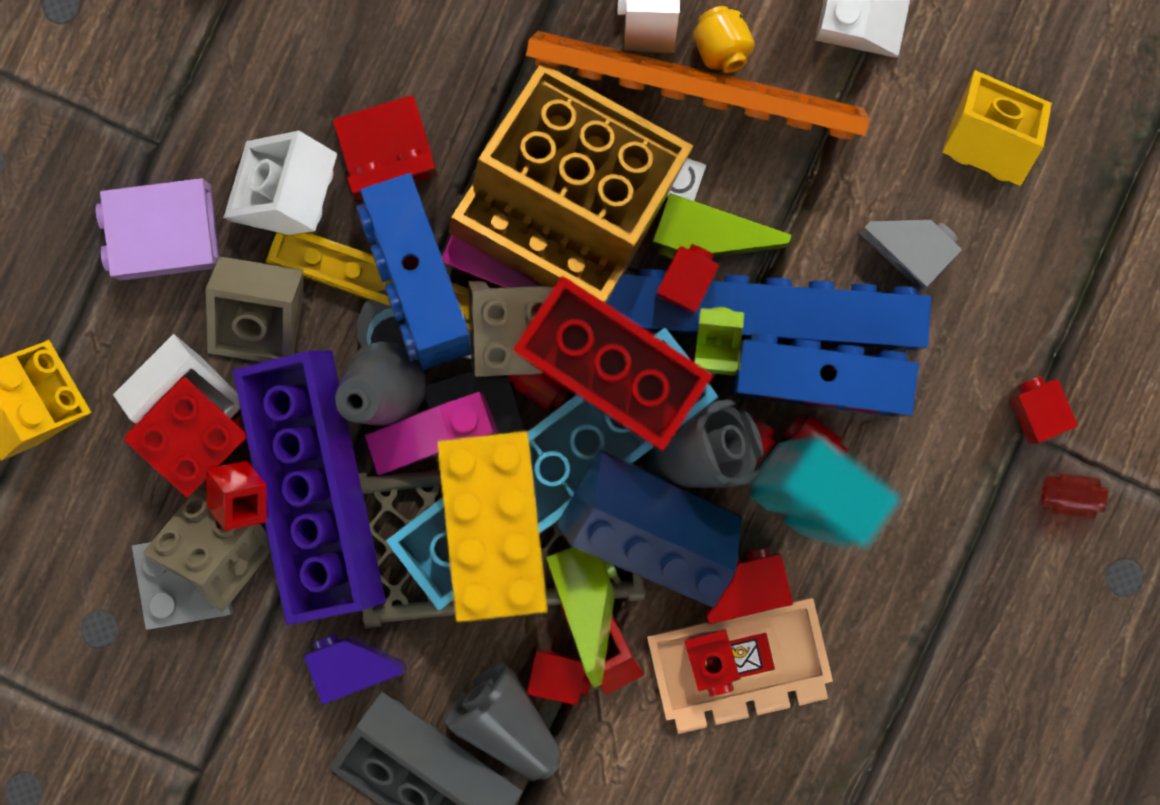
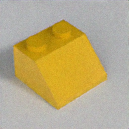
M974 70L948 129L942 153L951 156L958 163L970 164L989 172L998 180L1010 181L1021 186L1044 147L1052 103Z

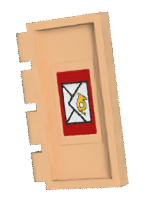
M812 597L793 601L794 605L710 625L705 621L646 635L666 721L675 719L678 734L707 728L704 712L712 710L715 725L749 718L746 702L752 700L757 716L790 708V702L787 692L790 691L795 692L798 706L828 699L825 683L833 682ZM726 629L740 680L732 682L734 691L709 697L707 689L698 692L684 641ZM711 656L706 659L705 667L709 672L716 673L721 670L722 662L718 657Z

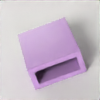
M203 178L100 191L101 203L96 204V218L99 228L105 230L106 245L101 247V260L104 270L109 271L111 277L121 281L215 268L219 258L212 191L211 185Z

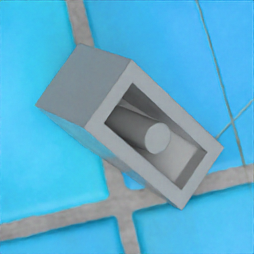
M932 220L870 221L858 232L912 285L919 288V291L927 287L962 251L955 243L958 240L956 234L945 224L939 222L936 225Z

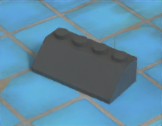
M383 692L380 693L329 767V769L380 805H515L523 792L513 785L507 777L493 771L479 761L470 751L462 749L441 734L436 727L427 724L407 710L401 702L390 698Z

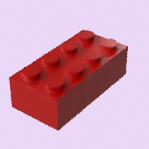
M564 275L561 276L512 349L514 354L660 451L665 449L713 377V374Z

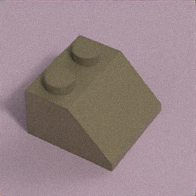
M219 256L206 287L207 353L258 362H266L293 355L303 304L304 270Z

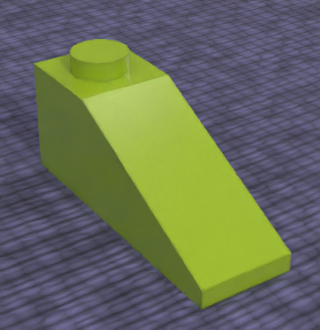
M670 193L652 247L659 249L658 256L673 261L680 245L689 249L691 244L706 249L714 257L785 248L789 244L792 235Z
M572 547L548 556L546 559L585 671L594 688L602 685L615 591L610 578L618 575L614 564Z

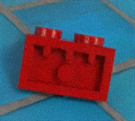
M409 95L334 119V126L350 175L347 177L352 194L358 201L363 200L360 189L411 173L414 183L439 176L414 96Z
M182 377L126 434L124 440L188 498L206 480V469L218 467L247 436L244 424L238 418L233 421L187 377Z

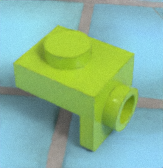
M725 307L700 309L695 354L696 364L713 374H737L745 312H735Z

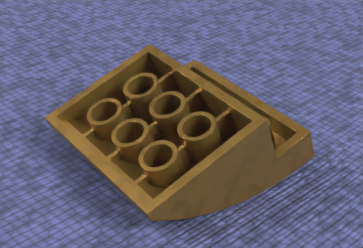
M541 62L479 157L473 184L452 215L448 233L543 286H555L561 276L564 275L604 303H607L671 190L693 145Z

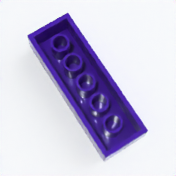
M332 350L305 351L233 370L252 465L266 483L267 522H265L286 625L365 610L386 603L348 422L340 414L336 406L339 380Z

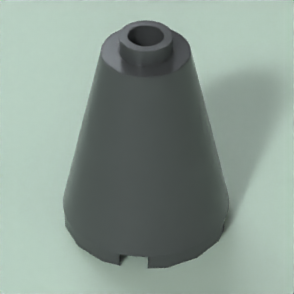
M380 341L372 343L355 352L347 362L336 393V406L340 414L349 421L389 426L412 417L419 410L426 395L427 379L416 360L410 361L405 347L391 342Z
M730 400L716 401L707 405L682 424L663 451L655 447L647 451L643 459V468L682 488L740 487L749 484L759 474L760 470L755 471L757 459L763 457L760 433L752 417L746 411L739 413V411L731 406L736 403Z
M504 662L492 665L473 680L477 686L468 695L462 691L456 697L444 717V723L452 733L530 781L539 778L545 780L558 769L560 765L558 758L561 754V749L512 668H509Z

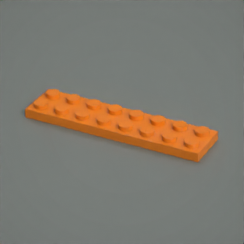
M537 31L529 38L526 56L536 58L534 65L539 66L542 62L555 70H560V66L563 65L578 68L576 73L578 76L588 79L602 80V75L605 74L619 78L618 84L623 87L635 90H643L645 84L660 87V94L669 98L685 100L687 94L703 98V105L711 108L727 110L729 104L744 107V114L753 118L769 120L770 115L774 114L785 117L787 119L786 124L789 126L811 130L812 125L816 124L829 129V135L847 140H853L855 134L866 136L870 118L864 108L541 31Z

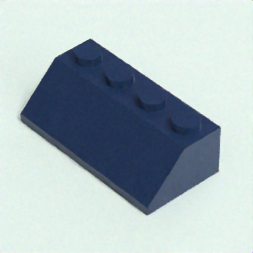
M601 449L556 523L571 546L713 608L736 572L742 517L738 513Z

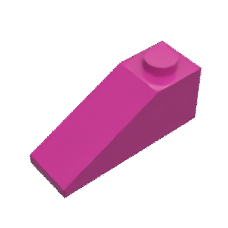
M477 392L365 435L377 474L380 476L438 456L437 441L498 435L499 432L486 394Z

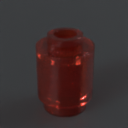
M1057 472L1056 476H1045L1041 494L1042 509H1049L1054 515L1094 520L1098 512L1104 513L1107 506L1108 489L1107 487H1101L1100 478Z

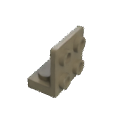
M468 281L471 367L475 377L543 373L514 354L512 349L555 286L489 289L486 281Z
M196 489L144 551V555L149 560L193 583L209 604L224 612L271 553L267 532L261 524L225 531L207 508V494L200 489Z

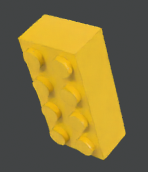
M529 432L437 441L457 622L547 612Z

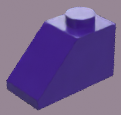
M336 633L312 642L314 650L304 655L322 705L401 675L407 670L405 661L352 637L339 640Z

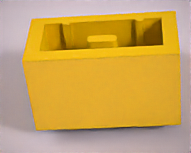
M50 340L0 358L1 461L41 444L91 413Z

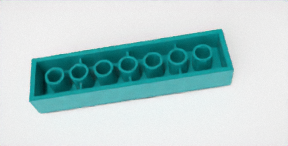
M819 437L777 443L758 468L760 470L758 476L749 484H746L753 489L749 495L751 499L768 511L785 513L787 517L783 522L803 537H811L820 542L822 540L825 543L829 542L832 545L835 544L846 549L851 544L866 548L902 499Z

